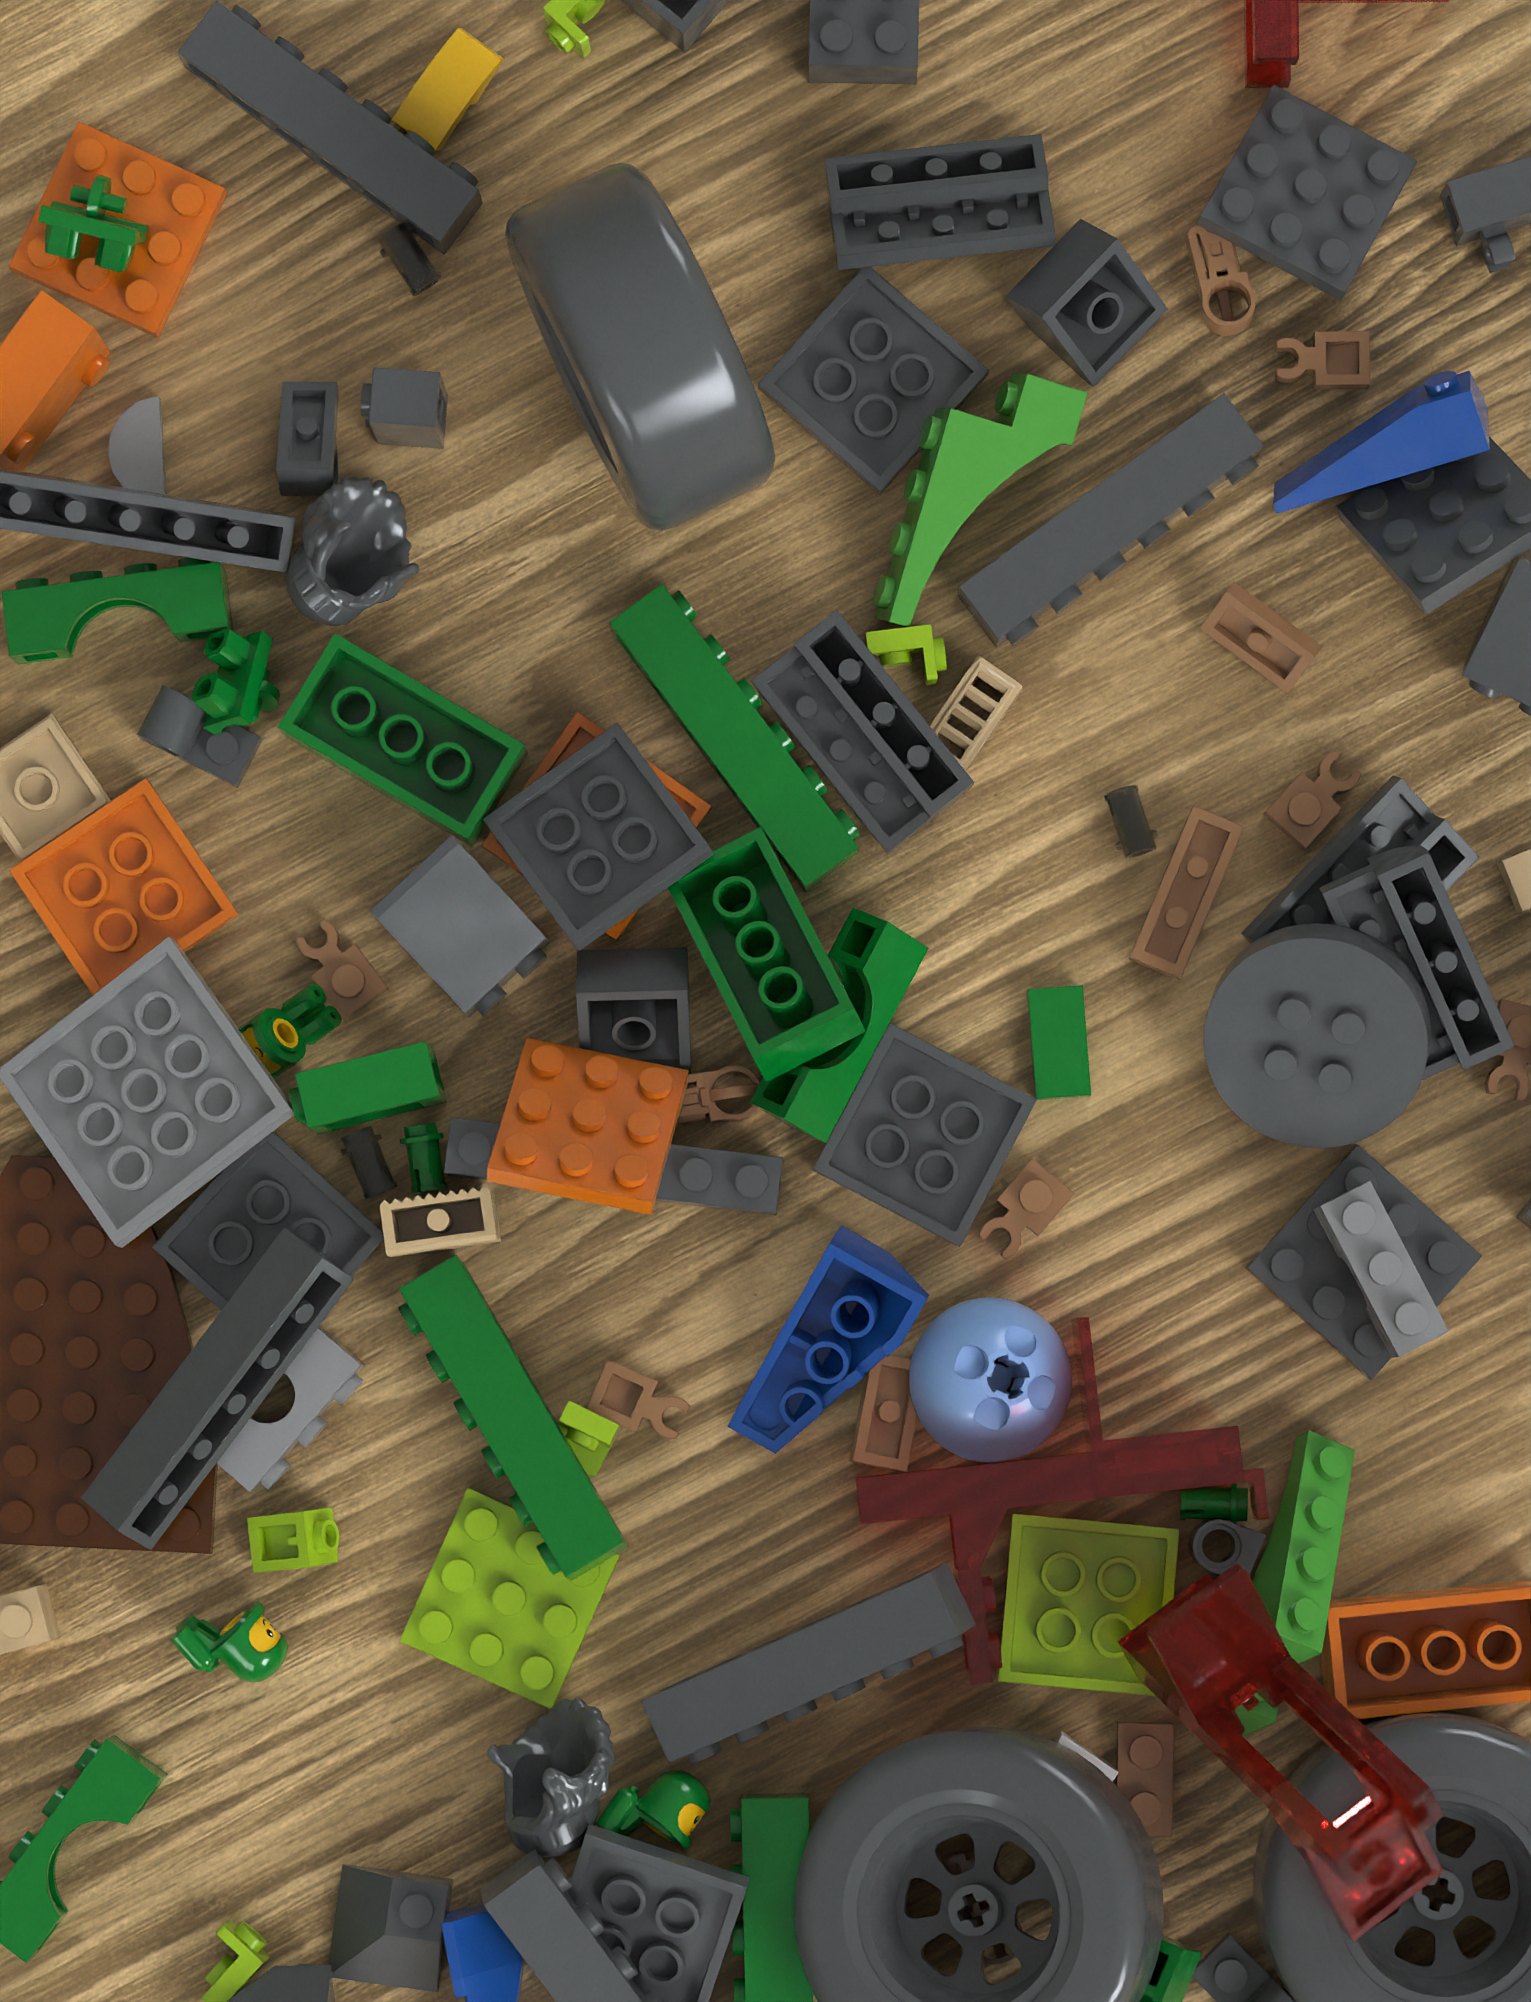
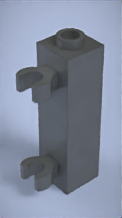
M1531 156L1449 180L1440 194L1456 246L1480 239L1484 259L1490 273L1511 267L1510 261L1516 259L1512 243L1506 231L1531 224Z

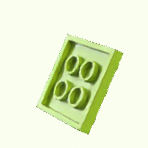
M468 1487L399 1641L551 1709L554 1707L620 1558V1554L614 1555L573 1581L566 1578L562 1570L553 1575L536 1547L544 1542V1539L534 1522L525 1527L512 1506Z
M1012 1513L997 1681L1166 1697L1170 1639L1164 1634L1163 1629L1167 1623L1172 1621L1180 1529ZM1172 1623L1169 1624L1166 1628V1632L1170 1636Z

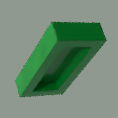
M1083 985L1028 989L1027 1000L1035 1099L1090 1097L1091 1085Z

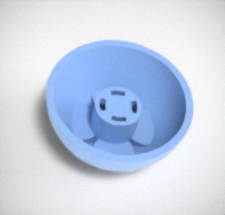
M985 1297L958 1303L939 1314L928 1325L919 1338L912 1355L909 1386L917 1416L934 1440L948 1451L960 1457L977 1462L993 1463L1023 1456L1039 1447L1051 1436L1063 1419L1070 1401L1072 1371L1069 1356L1061 1338L1049 1322L1040 1314L1012 1300ZM997 1359L998 1362H1002V1363L1006 1364L1007 1367H1005V1366H1003V1365H1001V1364H995V1360ZM1011 1378H1014L1013 1385L1010 1389L1011 1392L1008 1393L1006 1390L1010 1386Z

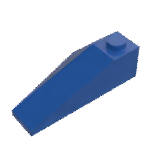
M1444 371L1425 380L1424 385L1415 387L1275 482L1273 505L1276 513L1489 451L1488 408L1471 372L1467 371L1456 375L1454 371Z
M840 1225L727 1427L776 1454L820 1416L824 1409L847 1389H851L869 1370L885 1356L888 1357L902 1344L929 1294L888 1251Z
M484 1905L450 1911L441 1925L455 1998L464 1996L465 2002H519L525 1960Z

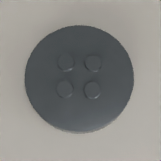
M1313 923L1294 925L1273 931L1249 944L1231 961L1221 975L1215 987L1205 1020L1203 1041L1205 1059L1212 1081L1220 1096L1233 1112L1252 1128L1275 1140L1301 1147L1328 1148L1343 1146L1361 1141L1387 1127L1406 1109L1414 1098L1425 1072L1430 1047V1014L1423 991L1411 970L1392 950L1381 942L1360 931L1333 924Z

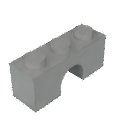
M1371 1181L1363 1183L1313 1209L1338 1258H1342L1355 1277L1367 1304L1365 1310L1390 1358L1400 1357L1449 1332Z
M319 1326L284 1372L290 1378L295 1390V1400L290 1412L281 1420L273 1423L261 1421L252 1415L218 1460L217 1464L249 1492L257 1491L261 1485L270 1490L291 1466L284 1458L299 1442L306 1448L326 1426L327 1422L321 1418V1415L333 1401L336 1400L340 1405H343L360 1387L364 1380L357 1374L365 1364Z

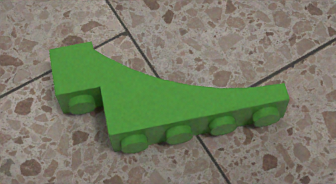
M1012 373L1010 381H1005L1002 384L997 395L995 411L1000 413L998 422L952 408L936 407L934 416L929 415L926 418L920 433L919 445L924 450L919 468H914L906 481L904 499L909 502L903 522L899 521L896 523L890 536L888 550L889 553L893 554L888 574H883L880 577L875 588L873 605L878 607L876 619L910 627L922 591L941 554L961 525L991 492L1018 469L1057 445H1073L1088 392L1030 374Z
M1310 1430L1296 1437L1288 1479L1267 1546L1242 1604L1225 1638L1217 1649L1246 1678V1682L1248 1681L1252 1684V1696L1246 1702L1236 1704L1201 1671L1193 1719L1239 1738L1275 1723L1285 1670L1322 1653L1355 1450ZM1246 1684L1244 1690L1240 1694L1232 1696V1698L1236 1701L1245 1700L1250 1695V1686Z

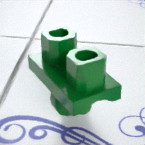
M102 175L96 176L91 189L78 185H73L70 200L86 204L87 209L53 201L50 206L41 205L38 222L47 224L45 234L46 253L75 259L79 254L83 233L99 237L100 240L94 265L116 272L127 270L134 254L135 246L146 241L149 225L105 214L106 210L124 214L127 207V198L110 194L111 178Z
M229 628L213 632L207 637L203 653L206 654L208 659L219 665L217 674L213 672L201 676L195 683L191 701L206 712L203 724L204 729L214 735L220 734L226 726L249 725L258 720L260 711H271L277 708L280 692L273 684L268 682L270 672L266 669L273 642L272 637L263 631L243 636Z

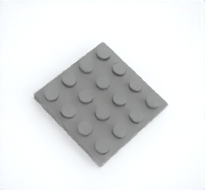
M171 937L163 940L0 1067V1079L111 1241L114 1245L121 1248L294 1115L292 1104L177 941Z

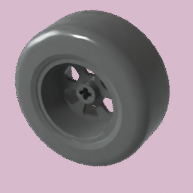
M617 163L609 165L524 205L512 213L506 225L505 237L515 271L559 375L597 452L621 496L638 521L653 530L663 531L671 529L764 484L774 470L775 451L756 390L730 328L694 253L675 218L649 178L631 164Z
M1441 1710L1383 1716L1356 1724L1330 1738L1313 1751L1295 1769L1282 1786L1265 1819L1256 1849L1253 1870V1900L1260 1937L1273 1969L1295 2002H1531V1741L1487 1720L1463 1713ZM1442 1817L1460 1820L1471 1825L1474 1829L1472 1841L1458 1857L1443 1854L1436 1848V1824ZM1401 1825L1409 1830L1416 1847V1854L1403 1867L1396 1868L1376 1855L1375 1846L1388 1832ZM1492 1860H1501L1504 1863L1508 1877L1509 1894L1500 1900L1478 1897L1473 1888L1472 1873ZM1438 1877H1440V1885L1447 1889V1895L1445 1899L1435 1898L1430 1906L1429 1898L1422 1893V1888L1425 1884L1435 1885ZM1372 1883L1393 1887L1397 1897V1911L1378 1923H1368L1363 1913L1360 1890L1366 1884ZM1472 1915L1491 1925L1495 1935L1483 1950L1468 1958L1461 1954L1453 1930L1460 1921ZM1412 1926L1426 1929L1433 1934L1434 1957L1427 1966L1409 1963L1395 1954L1396 1944Z
M973 1727L927 1734L902 1742L865 1763L841 1785L818 1816L804 1847L795 1883L794 1926L798 1952L805 1976L818 2002H1140L1150 1982L1158 1959L1163 1932V1887L1158 1862L1148 1834L1128 1799L1099 1768L1077 1752L1043 1736L1010 1728ZM966 1833L974 1841L975 1865L969 1871L954 1874L939 1857L938 1846L941 1842L953 1836ZM1007 1841H1012L1024 1849L1035 1861L1034 1871L1016 1884L1009 1883L996 1871V1862L1001 1848ZM921 1878L940 1889L942 1895L938 1914L923 1918H913L907 1913V1895L912 1879ZM1045 1899L1051 1903L1052 1922L1049 1935L1045 1940L1036 1939L1020 1930L1017 1926L1018 1909L1022 1902ZM986 1900L990 1910L982 1916L972 1917L969 1907L974 1905L976 1901ZM943 1933L953 1937L963 1949L957 1970L952 1976H946L936 1969L923 1955L926 1944ZM1003 1943L1009 1947L1020 1961L1021 1972L1007 1981L991 1984L984 1975L983 1954L986 1948Z

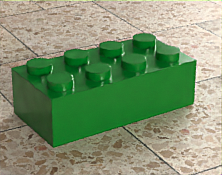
M336 633L332 636L278 725V729L286 738L473 847L486 825L483 818L495 810L528 755L525 744Z
M759 827L714 850V855L673 883L668 889L765 1081L768 1082L866 1031L762 827Z

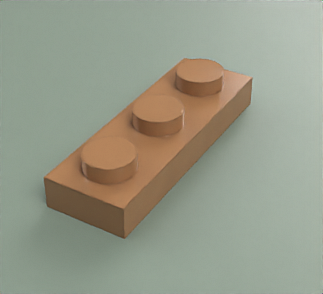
M1193 805L1129 957L1130 960L1180 980L1182 978L1244 826Z

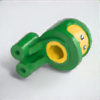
M317 984L307 986L286 1000L281 1010L267 1008L239 1028V1031L273 1079L303 1059L306 1045L317 1043L342 1022L341 1015L336 1008L323 1004L326 1001V995Z
M259 1600L255 1601L248 1609L237 1614L221 1629L204 1619L199 1621L193 1614H190L179 1623L175 1629L176 1632L170 1638V1641L195 1669L199 1671L206 1670L210 1673L219 1666L218 1660L220 1659L235 1676L249 1683L261 1682L276 1673L285 1661L288 1650L287 1639L262 1615L265 1606Z
M670 1770L661 1773L640 1799L638 1795L640 1790L635 1786L619 1789L596 1822L598 1827L624 1836H629L643 1824L664 1840L675 1844L687 1853L692 1846V1841L688 1837L703 1815H707L709 1812L711 1799L706 1787L695 1776L683 1770Z

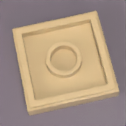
M52 713L0 748V834L19 862H22L112 801Z

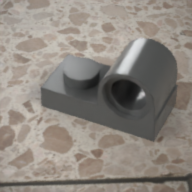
M283 382L276 463L281 496H322L333 484H338L336 431L339 392L337 382Z
M162 685L137 733L138 737L238 788L263 739L238 725L226 726L222 729V733L212 734L203 728L206 712L191 701V698Z
M1221 1519L1203 1520L1194 1527L1188 1542L1191 1557L1202 1568L1220 1575L1215 1587L1206 1584L1198 1601L1194 1615L1202 1618L1199 1629L1221 1639L1225 1638L1266 1535L1248 1527L1239 1526ZM1221 1529L1230 1537L1231 1550L1224 1559L1211 1561L1203 1553V1539L1210 1531Z
M1229 1933L1198 1962L1193 1974V1978L1216 2002H1295Z

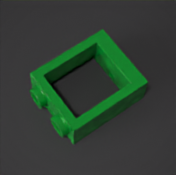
M426 1041L295 1073L298 1087L289 1089L290 1100L297 1122L301 1121L303 1125L307 1124V1127L317 1134L332 1132L447 1103L435 1050Z

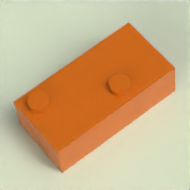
M42 290L0 345V468L23 472L86 385L90 388L94 387L104 376L110 363L106 358L111 352L95 327Z
M1531 1579L1330 1600L1323 1649L1320 1654L1326 1713L1337 1721L1531 1701Z

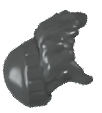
M356 477L343 478L339 484H333L320 498L312 502L305 511L302 524L303 543L292 555L285 582L291 601L300 612L317 623L329 626L346 625L352 622L365 609L394 598L404 582L419 572L418 564H409V551L412 545L406 538L405 507L401 504V498L396 492L386 490V484L383 480H377L371 484L369 477L363 479Z
M575 1698L573 1701L564 1699L557 1706L552 1707L548 1714L538 1716L537 1724L526 1728V1732L514 1739L512 1745L501 1744L498 1747L490 1745L487 1749L488 1758L503 1771L506 1806L504 1821L512 1843L527 1854L536 1849L541 1857L554 1858L565 1856L579 1849L582 1846L588 1825L595 1826L599 1798L608 1791L609 1771L615 1761L612 1750L613 1742L609 1739L611 1730L609 1724L603 1719L601 1711L594 1706H587L580 1698Z

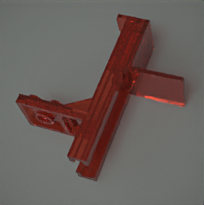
M1089 1317L1071 1320L1086 1452L855 1477L861 1524L949 1515L956 1582L976 1623L975 1626L962 1634L966 1676L970 1685L993 1683L992 1669L1002 1668L999 1635L996 1632L988 1633L986 1613L996 1612L993 1580L990 1576L981 1577V1567L1008 1508L1248 1481L1253 1519H1269L1263 1468L1243 1469L1238 1426L1227 1425L1103 1439Z
M1234 1564L1215 1580L1205 1574L1117 1641L1137 1678L1267 1806L1307 1864L1341 1930L1353 1942L1444 1872L1424 1833L1426 1829L1444 1816L1430 1787L1290 1656L1247 1571L1240 1564ZM1255 1693L1273 1708L1284 1703L1354 1770L1366 1796L1331 1823L1242 1736L1245 1728L1235 1709L1241 1704L1247 1711L1259 1704L1258 1699L1254 1696Z

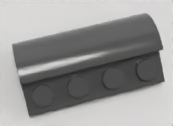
M1041 134L825 158L830 220L838 270L1055 246V226L1048 190V170Z
M838 610L796 641L790 651L751 680L754 687L887 854L896 849L927 823L933 822L974 785L971 777Z
M1393 775L1241 934L1251 944L1262 936L1289 926L1313 923L1336 925L1319 887L1368 866L1367 858L1391 849L1405 846L1425 847L1433 860L1446 892L1477 861L1479 856L1445 819L1437 817L1402 778Z
M1405 846L1379 853L1367 858L1368 866L1319 887L1337 926L1360 931L1381 942L1408 966L1417 979L1427 1002L1431 1024L1430 1047L1422 1080L1458 1064L1465 1070L1515 1047L1433 860L1425 847Z

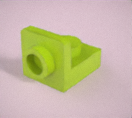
M550 0L543 7L545 24L548 26L544 30L545 34L563 53L568 54L573 50L584 59L591 52L590 40L575 24L578 21H581L583 24L590 21L602 8L605 0Z
M931 624L865 632V645L874 657L879 660L883 668L910 665L913 663V655H922L925 686L936 685L938 680L937 671L947 670L943 637L933 638Z
M568 1401L559 1419V1427L587 1475L595 1477L620 1427L618 1424Z
M331 1507L247 1518L253 1573L310 1568L338 1562L337 1548L340 1536L338 1527L334 1522V1514Z
M228 1920L215 1932L239 1957L234 1960L226 1954L205 1977L211 1988L202 1996L201 1999L204 2002L229 2001L242 1990L270 1959V1956L262 1950L267 1944L264 1938L244 1921H241L237 1926L231 1920Z

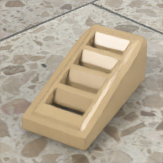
M981 656L976 657L930 725L937 736L940 733L965 750L960 759L953 755L965 771L1018 698L1023 688L1019 682ZM978 678L1003 694L999 702H996L973 686ZM964 697H967L990 713L986 722L960 705ZM952 715L978 732L973 740L947 723Z

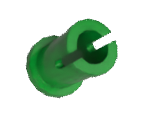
M436 1122L403 1127L405 1138L400 1139V1144H406L412 1183L411 1192L417 1193L447 1188L444 1181L439 1139L444 1138L443 1133H438Z
M1231 1482V1487L1187 1486V1484H1181L1180 1520L1221 1519L1230 1520L1234 1524H1236V1521H1247L1248 1488L1237 1487V1482Z

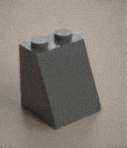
M1531 549L1510 562L1465 660L1462 676L1470 679L1468 684L1475 691L1491 698H1498L1500 693L1520 702L1519 709L1531 716Z
M452 835L370 910L383 927L468 1017L472 1016L477 1010L482 1016L489 1013L507 995L502 987L515 974L518 973L522 978L527 977L547 957L542 951L549 944L547 938Z

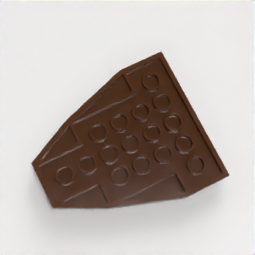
M12 1155L0 1175V1544L212 1554L217 1463L152 1550L118 1532L81 1498L194 1347L173 1271L169 1262L152 1248L159 1240L153 1225L123 1248L114 1245L54 1157Z

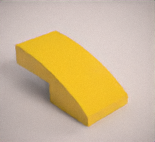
M458 28L420 76L392 118V121L406 131L410 130L421 136L435 151L442 150L469 105H474L478 102L504 61V58L464 29Z

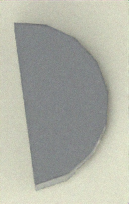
M159 396L137 401L120 415L110 432L108 457L114 476L124 488L167 494L162 408Z

